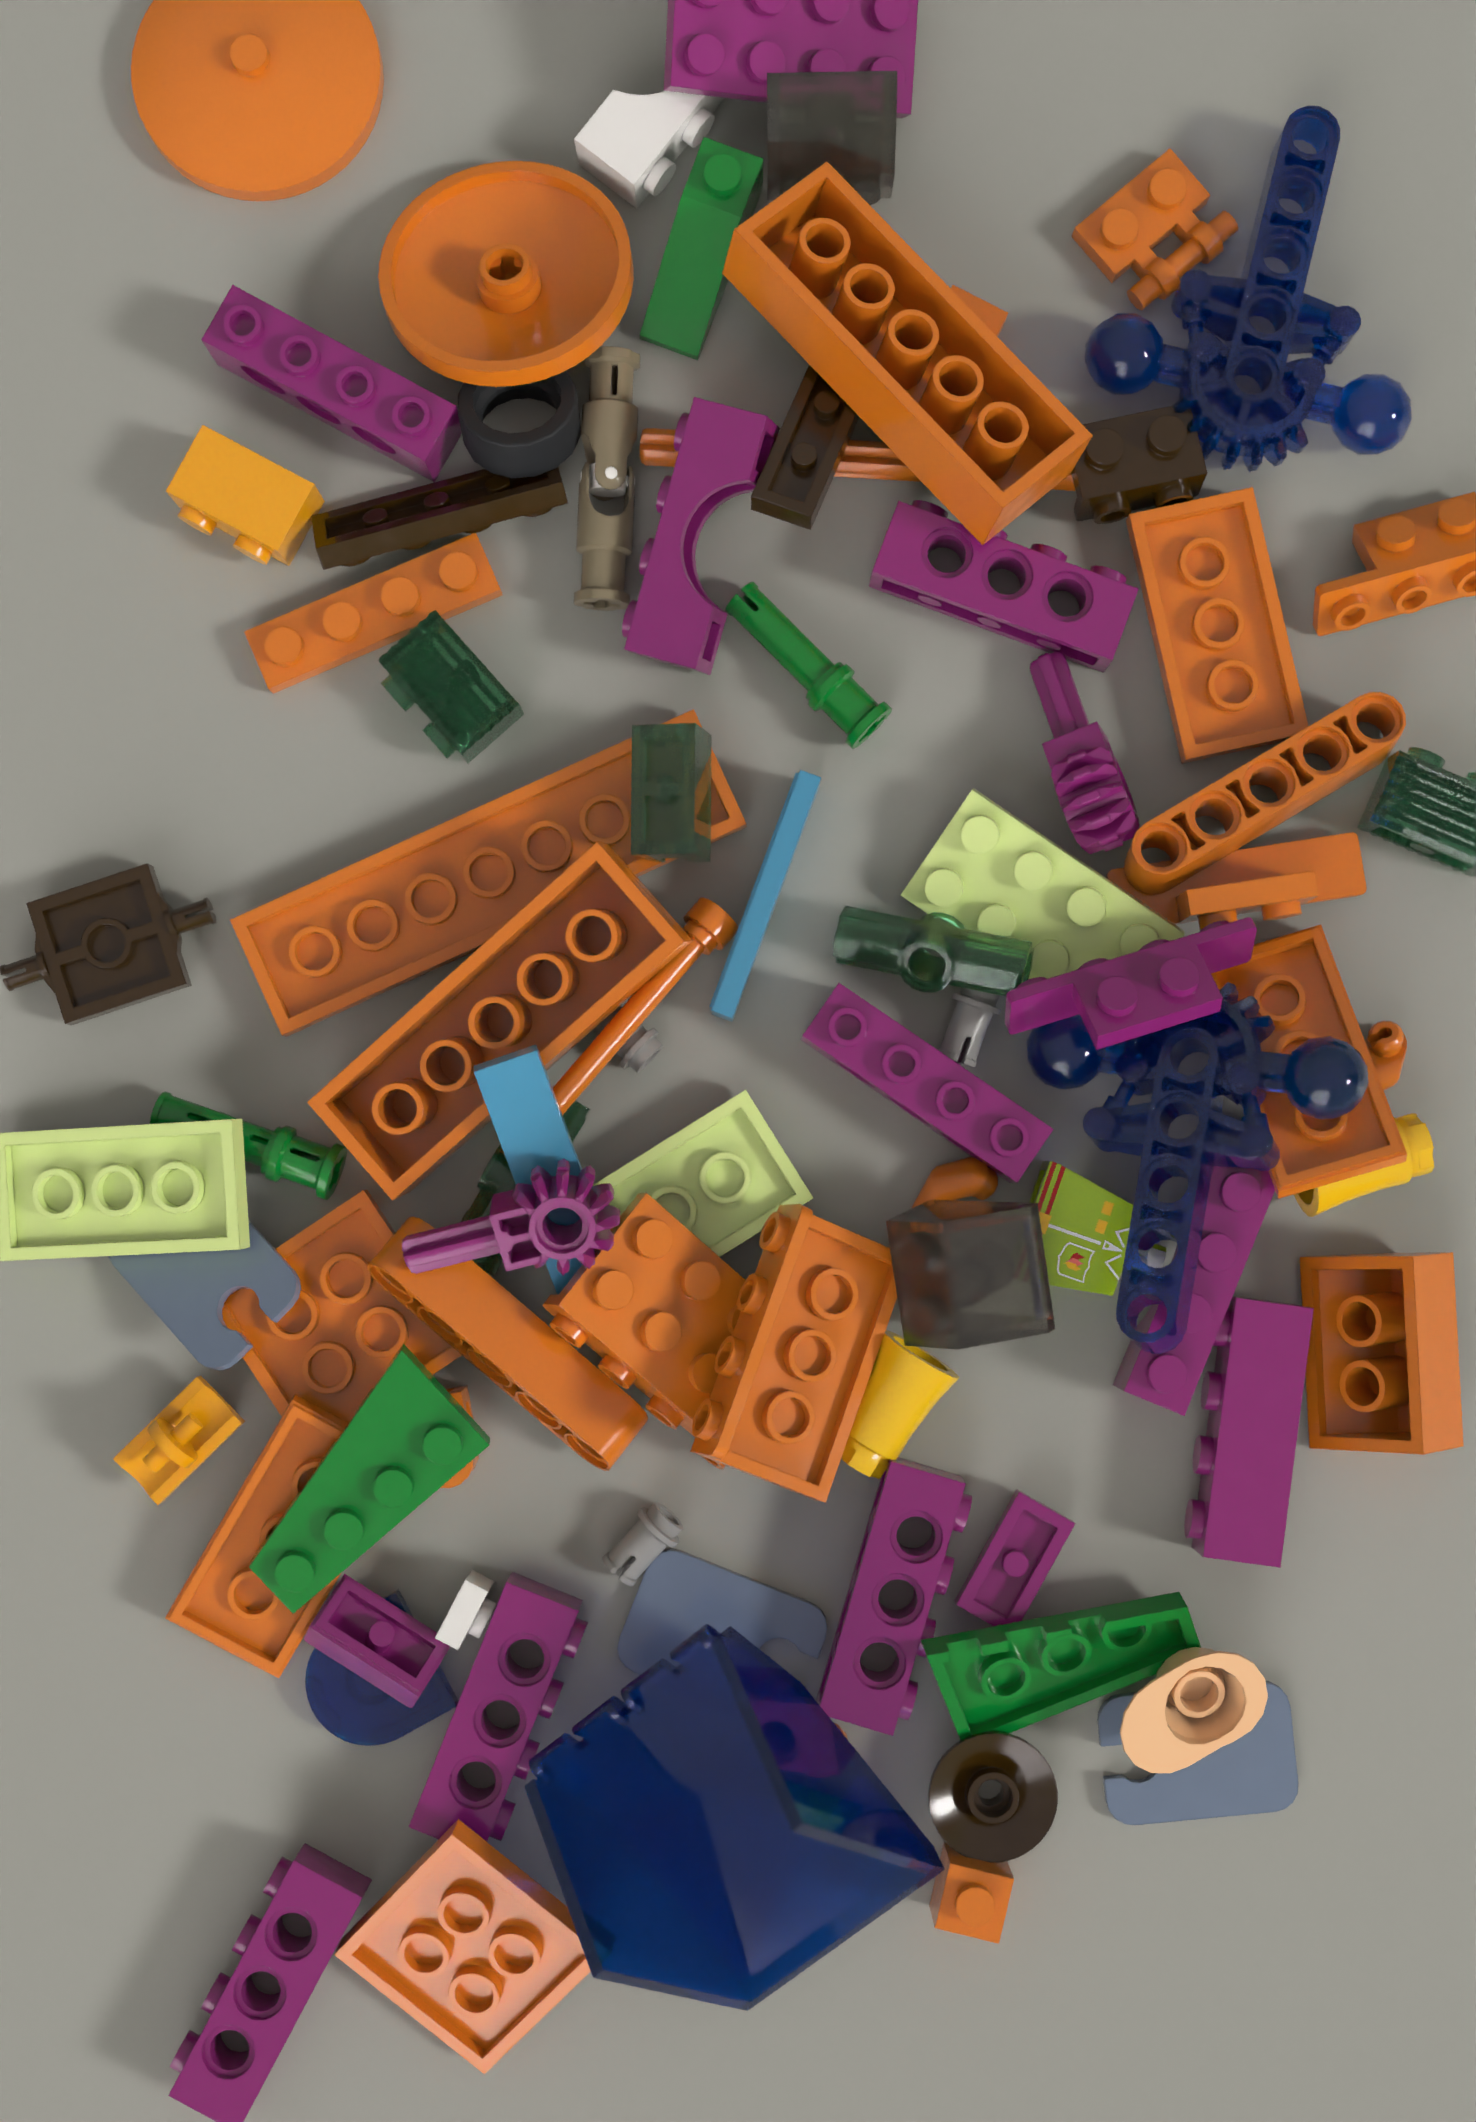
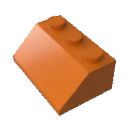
M1453 1252L1375 1253L1300 1257L1302 1306L1314 1308L1306 1365L1309 1448L1425 1455L1463 1447Z

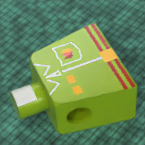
M1042 1161L1003 1275L1021 1281L1113 1296L1122 1272L1155 1283L1162 1270L1167 1248L1134 1236L1141 1218V1209L1059 1163Z

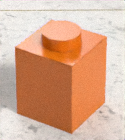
M944 1842L929 1903L934 1927L999 1944L1014 1882L1008 1861L990 1863L965 1857Z

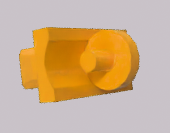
M200 1375L174 1398L113 1459L121 1468L132 1475L145 1489L149 1497L159 1505L210 1457L245 1420Z

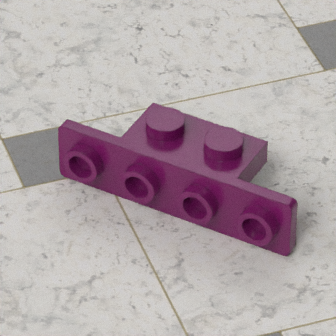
M1251 917L1234 922L1217 921L1207 925L1195 934L1172 941L1165 939L1155 940L1144 945L1136 952L1110 960L1106 958L1094 959L1086 962L1077 970L1052 978L1036 977L1021 983L1016 989L1007 992L1005 1025L1009 1034L1013 1035L1080 1014L1096 1050L1220 1012L1223 997L1211 973L1248 962L1252 956L1257 928Z

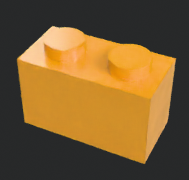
M204 425L201 426L166 489L167 494L181 509L177 516L182 521L210 536L215 528L226 532L236 538L233 544L234 548L264 565H267L270 558L273 557L290 566L312 526L311 516L318 514L325 502L314 483Z

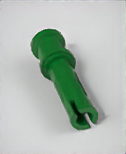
M753 581L745 585L741 589L745 594L742 599L736 593L726 606L725 611L730 616H733L808 691L805 697L808 700V705L815 712L823 710L847 734L845 742L852 749L857 748L882 725L890 715L892 708L885 701L878 704L853 679L855 671L848 664L843 665L841 662H838L834 665L758 589V586Z
M165 1091L158 1097L154 1105L149 1124L238 1118L178 1098ZM242 1120L245 1162L259 1166L261 1174L265 1175L267 1180L278 1182L281 1178L315 1189L318 1198L328 1200L332 1196L339 1183L346 1162L347 1148L344 1145L336 1143L330 1148L297 1136V1130L287 1125L284 1127L279 1126L272 1131Z

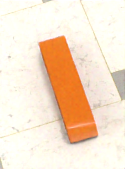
M1383 692L1363 694L1146 822L1136 831L1124 861V872L1128 882L1136 890L1146 894H1160L1169 891L1380 765L1389 756L1406 726V714L1402 705L1393 696ZM1368 722L1375 725L1381 730L1383 738L1372 739L1365 736L1359 730L1357 723ZM1308 753L1321 755L1329 762L1331 769L1327 771L1316 770L1306 763L1303 755ZM1253 785L1270 787L1276 793L1278 801L1273 803L1262 802L1252 794L1249 787ZM1201 816L1216 818L1223 824L1225 833L1220 835L1205 833L1198 827L1195 819ZM1147 848H1159L1170 856L1172 864L1166 867L1150 865L1143 858L1141 851Z
M408 1217L368 1264L367 1269L372 1277L579 1456L593 1466L609 1471L649 1418L644 1409L473 1260L418 1274L411 1273L404 1261L402 1240L407 1235L435 1228L420 1218Z

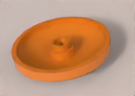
M153 0L137 31L131 60V84L137 110L147 132L160 153L178 172L196 185L221 196L244 201H275L291 198L319 187L332 179L356 157L366 143L376 123L383 97L384 72L381 51L372 23L359 0Z
M499 161L470 167L438 181L416 197L403 210L386 237L379 261L378 279L380 294L389 323L401 344L414 358L434 372L456 381L478 386L505 387L530 384L558 375L576 366L602 346L616 329L627 309L634 281V266L629 236L619 212L603 192L592 183L575 173L549 164L532 161Z

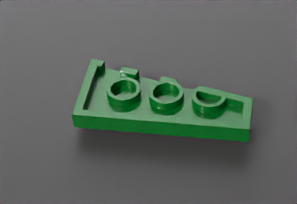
M403 1343L377 1384L360 1404L355 1415L337 1441L332 1444L320 1461L318 1468L304 1488L294 1498L254 1555L249 1568L294 1614L490 1445V1437Z
M1180 1592L921 1640L960 1740L982 1732L1012 1733L1157 1674L1165 1660L1179 1650L1191 1647L1201 1648L1188 1606Z

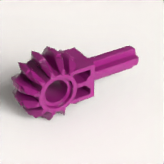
M1061 652L1042 654L1030 664L1029 669L1054 738L1042 743L1052 772L1051 777L1060 806L1076 842L1084 851L1090 855L1104 849L1105 852L1123 846L1124 841L1134 838L1136 831L1139 829V818L1132 795L1119 763L1113 754L1108 737L1097 721L1089 724L1065 656Z
M563 1158L558 1161L556 1176L553 1177L546 1169L537 1165L531 1171L532 1185L518 1183L513 1190L493 1194L489 1215L407 1235L402 1240L404 1261L411 1273L415 1274L498 1253L501 1254L506 1271L534 1265L537 1269L543 1266L549 1258L557 1259V1269L562 1275L569 1272L570 1261L573 1258H576L582 1265L590 1269L595 1264L594 1249L609 1251L614 1245V1234L609 1229L620 1224V1210L609 1205L614 1198V1189L610 1183L593 1186L595 1169L591 1165L582 1169L578 1176L569 1175V1162ZM557 1208H568L575 1211L580 1219L574 1224L564 1226L552 1222L547 1217V1214Z

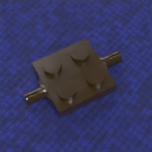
M146 863L26 903L36 932V955L7 965H1L0 973L2 976L8 977L3 979V982L9 991L44 979L56 995L64 1023L67 1025L78 1024L192 986L181 953V933L205 925L215 924L216 916L210 912L213 910V907L207 897L201 901L172 909L163 898L154 867Z

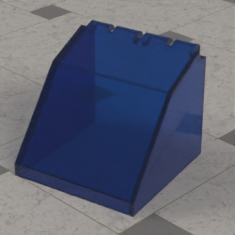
M705 1624L670 1651V1658L681 1663L679 1666L675 1667L666 1659L661 1658L621 1689V1696L624 1702L618 1697L612 1696L572 1727V1733L583 1738L581 1741H578L568 1733H563L529 1760V1767L537 1780H531L524 1787L593 1978L748 2011L940 1874L945 1868L933 1844L804 1685L733 1627L730 1626L720 1633L709 1624Z

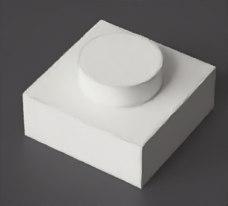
M472 1570L458 1592L435 1639L456 1650L460 1648L467 1634L479 1639L497 1603L486 1598L495 1581Z

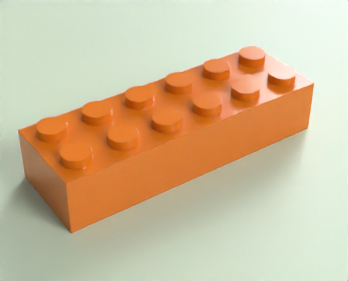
M828 161L734 229L722 274L982 545L1071 474L1093 435Z
M596 842L307 1103L393 1201L410 1193L491 1121L474 1075V1065L536 1044L547 1071L692 943L693 940L611 846Z

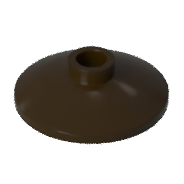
M982 1732L960 1740L941 1757L930 1779L928 1805L938 1833L951 1848L965 1857L990 1863L1004 1862L1026 1854L1045 1837L1056 1815L1058 1789L1049 1763L1032 1744L1009 1733ZM995 1780L1001 1784V1789L997 1796L985 1799L978 1795L979 1788L985 1781Z

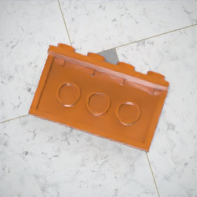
M638 1193L620 1216V1224L610 1229L612 1234H614V1245L609 1251L594 1249L595 1264L590 1269L582 1265L560 1294H550L543 1303V1307L554 1316L549 1324L558 1335L578 1348H581L585 1343L602 1357L598 1367L606 1376L626 1389H629L633 1384L650 1398L645 1407L654 1417L674 1430L681 1425L692 1434V1423L696 1411L705 1399L710 1398L718 1376L714 1368L718 1350L723 1341L728 1336H732L741 1311L737 1308V1300L745 1279L649 1194ZM701 1456L707 1462L721 1470H723L726 1466Z
M801 1204L779 1205L777 1212L772 1213L763 1226L759 1245L763 1252L756 1271L747 1277L739 1292L737 1308L741 1312L732 1336H728L723 1341L718 1350L714 1366L718 1376L710 1398L705 1399L700 1404L694 1416L692 1435L695 1436L690 1452L815 1501L826 1503L911 1257L813 1215L812 1209Z

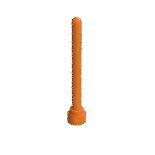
M704 897L698 899L683 917L686 924L682 929L693 942L630 997L553 1086L562 1116L701 954L710 955L714 949L722 950L737 933L738 926L736 922L716 903Z

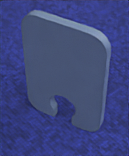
M250 1221V1248L109 1256L113 1266L194 1358L205 1367L219 1371L229 1369L238 1363L253 1347L242 1333L229 1329L223 1321L222 1309L224 1302L230 1294L239 1289H252L259 1298L260 1308L272 1321L277 1323L299 1299L301 1291L300 1278L296 1271Z
M666 1549L660 1553L644 1573L620 1634L617 1650L621 1662L634 1673L764 1725L778 1726L785 1724L794 1717L803 1698L806 1686L789 1679L776 1681L764 1676L757 1664L758 1651L769 1640L782 1638L795 1644L800 1652L818 1659L826 1639L828 1627L824 1613L810 1601L682 1550Z
M1265 1681L1268 1699L1264 1714L1254 1728L1241 1738L1219 1748L1189 1767L1170 1774L1151 1773L1142 1779H1129L1122 1774L1103 1776L1105 1800L1110 1813L1123 1824L1144 1825L1270 1813L1286 1809L1294 1802L1298 1794L1299 1784L1291 1706L1288 1696L1276 1684ZM1137 1692L1113 1695L1102 1703L1097 1719L1099 1744L1101 1747L1122 1744L1120 1728L1123 1713Z

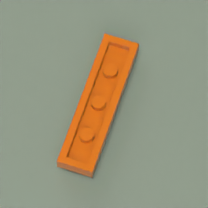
M473 533L246 630L244 633L266 685L274 694L498 598L503 594L476 533Z

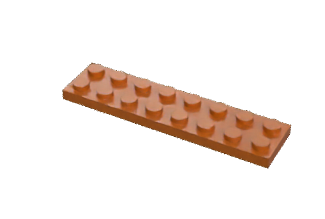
M693 709L230 919V922L281 1035L288 1037L476 951L596 842L609 844L632 872L639 877L746 828L747 824Z

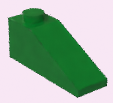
M703 137L681 195L639 336L641 340L695 360L699 359L728 283V279L722 272L733 231L753 216L763 190L764 158Z

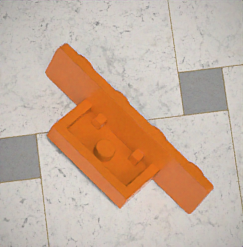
M1475 491L1355 524L1353 526L1352 544L1367 571L1326 582L1315 588L1313 627L1318 636H1324L1339 631L1353 630L1361 625L1400 614L1414 613L1422 608L1454 599L1475 596Z
M1354 832L1239 849L1169 891L1160 894H1146L1136 890L1128 882L1124 867L1111 869L1106 874L1107 879L1172 923L1181 924L1198 921L1200 930L1217 921L1234 922L1238 920L1237 915L1259 911H1262L1263 921L1293 917L1302 914L1301 905L1356 897L1364 894L1367 890L1359 839ZM1168 860L1149 864L1155 867H1166L1171 865L1172 861Z

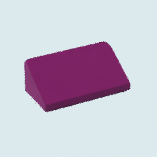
M346 1574L343 1575L309 1626L304 1637L308 1644L409 1708H413L451 1647L435 1639L437 1632Z

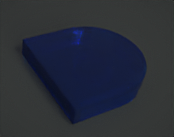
M399 1589L383 1597L413 1617ZM316 1648L312 1651L307 1664L305 1686L307 1698L314 1715L330 1733L352 1744L375 1746L397 1740L455 1708L459 1701L440 1665L413 1708H409Z

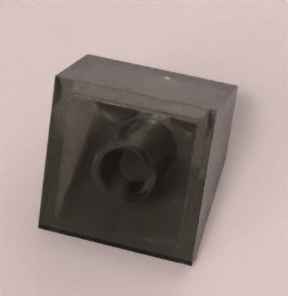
M897 71L767 73V200H775L827 161L869 205L879 202L881 198H891L895 176Z
M929 1200L886 1220L905 1346L959 1350L1046 1334L1055 1330L1038 1203Z

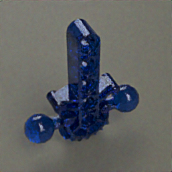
M1305 106L1294 111L1288 117L1273 148L1241 278L1208 275L1200 269L1187 271L1183 275L1171 301V308L1173 313L1182 320V328L1188 330L1189 343L1186 349L1164 344L1163 338L1154 324L1136 313H1119L1103 320L1092 330L1085 344L1087 371L1098 387L1112 395H1132L1147 388L1152 382L1180 388L1179 401L1173 404L1175 412L1183 413L1190 408L1192 409L1194 418L1188 423L1187 430L1190 433L1197 431L1199 440L1203 442L1201 449L1204 460H1207L1214 450L1223 453L1221 463L1224 470L1231 469L1238 456H1243L1244 464L1250 473L1259 468L1263 455L1275 467L1283 463L1287 457V450L1294 454L1301 453L1308 444L1307 434L1302 426L1304 419L1331 425L1332 431L1342 447L1357 455H1378L1393 449L1405 438L1411 425L1410 397L1400 382L1385 374H1364L1350 380L1343 387L1323 383L1326 373L1324 366L1332 364L1337 355L1347 348L1360 328L1361 317L1353 307H1337L1303 293L1340 142V126L1337 119L1330 111L1320 106ZM1304 140L1310 143L1317 153L1306 154L1300 151L1293 141ZM1279 199H1291L1301 206L1303 213L1296 214L1286 211L1280 205ZM1275 257L1282 260L1287 265L1289 272L1283 274L1270 270L1266 266L1264 258ZM1252 316H1262L1268 319L1273 324L1275 332L1265 334L1257 331L1251 325L1249 318ZM1203 327H1204L1205 329H1207L1208 331H1210L1211 333H1209V332H1204ZM1213 334H1215L1216 336H1218L1219 338H1221L1222 340H1224V341H1225V345H1224L1217 337H1215ZM1312 353L1313 355L1311 358H1300L1287 362L1288 354ZM1247 375L1254 378L1260 386L1261 393L1248 394L1242 391L1236 385L1234 377Z
M1229 982L1219 989L1223 997L1220 1012L1096 1050L1080 1014L1033 1028L1026 1041L1028 1064L1033 1074L1045 1085L1061 1090L1081 1088L1096 1078L1099 1073L1117 1074L1122 1080L1114 1096L1108 1095L1102 1107H1095L1085 1114L1083 1128L1093 1143L1102 1151H1116L1142 1156L1116 1306V1319L1121 1331L1141 1350L1152 1354L1166 1353L1175 1349L1183 1340L1187 1330L1213 1166L1255 1168L1260 1171H1268L1279 1162L1280 1150L1270 1132L1267 1114L1261 1113L1260 1105L1267 1095L1266 1091L1286 1093L1290 1103L1300 1112L1324 1120L1342 1117L1353 1110L1363 1099L1369 1083L1368 1066L1361 1053L1348 1042L1331 1036L1308 1039L1292 1051L1291 1054L1263 1052L1261 1043L1275 1030V1025L1269 1015L1257 1016L1260 1006L1253 996H1248L1238 1001L1239 992L1236 986ZM1197 1052L1209 1055L1208 1063L1201 1072L1194 1075H1184L1178 1072L1181 1061L1187 1055ZM1152 1093L1151 1102L1128 1105L1133 1094L1144 1096ZM1224 1096L1236 1105H1241L1245 1116L1238 1120L1222 1114ZM1185 1114L1199 1117L1197 1128L1191 1135L1180 1139L1168 1136L1170 1124L1175 1118ZM1172 1177L1188 1179L1187 1191L1181 1199L1173 1203L1158 1201V1191L1166 1180ZM1163 1240L1177 1242L1178 1252L1175 1259L1169 1265L1162 1268L1148 1266V1253L1156 1243ZM1153 1304L1166 1306L1167 1318L1165 1324L1158 1331L1147 1334L1138 1332L1137 1319L1139 1313L1145 1307Z

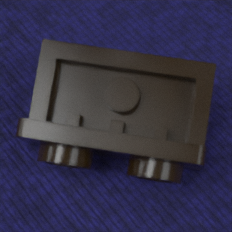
M1190 402L1082 424L1093 436L1071 472L1077 495L1073 508L1076 521L1094 519L1096 524H1109L1128 517L1132 510L1151 506L1159 508L1191 501L1193 497L1199 494L1208 472Z

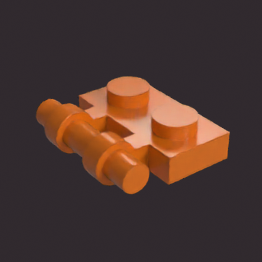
M1169 148L1074 228L1072 238L1111 283L1130 268L1137 274L1140 280L1127 290V296L1130 302L1138 310L1142 311L1155 299L1165 300L1180 287V279L1198 263L1208 264L1223 252V243L1238 231V224L1233 216L1224 210L1208 224L1197 218L1195 214L1207 204L1211 195ZM1172 233L1183 243L1166 259L1157 257L1152 251Z

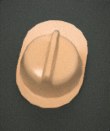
M1191 1647L1177 1651L1165 1660L1157 1671L1156 1678L1134 1694L1125 1709L1120 1728L1124 1752L1135 1766L1150 1773L1170 1774L1189 1767L1219 1748L1236 1741L1254 1728L1264 1714L1268 1699L1264 1676L1252 1661L1238 1653L1214 1651L1200 1647Z

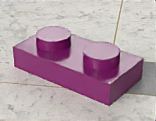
M1016 1489L954 1600L955 1604L992 1626L1022 1621L1075 1526L1073 1520Z

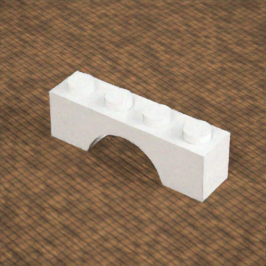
M612 90L574 138L578 164L637 209L649 193L655 197L665 189L675 173L676 164L674 162L686 146L690 145L692 148H695L702 142L703 137H706L714 123L715 116L713 112L724 98L671 91L636 95Z

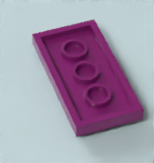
M668 0L664 91L905 118L911 115L918 0Z

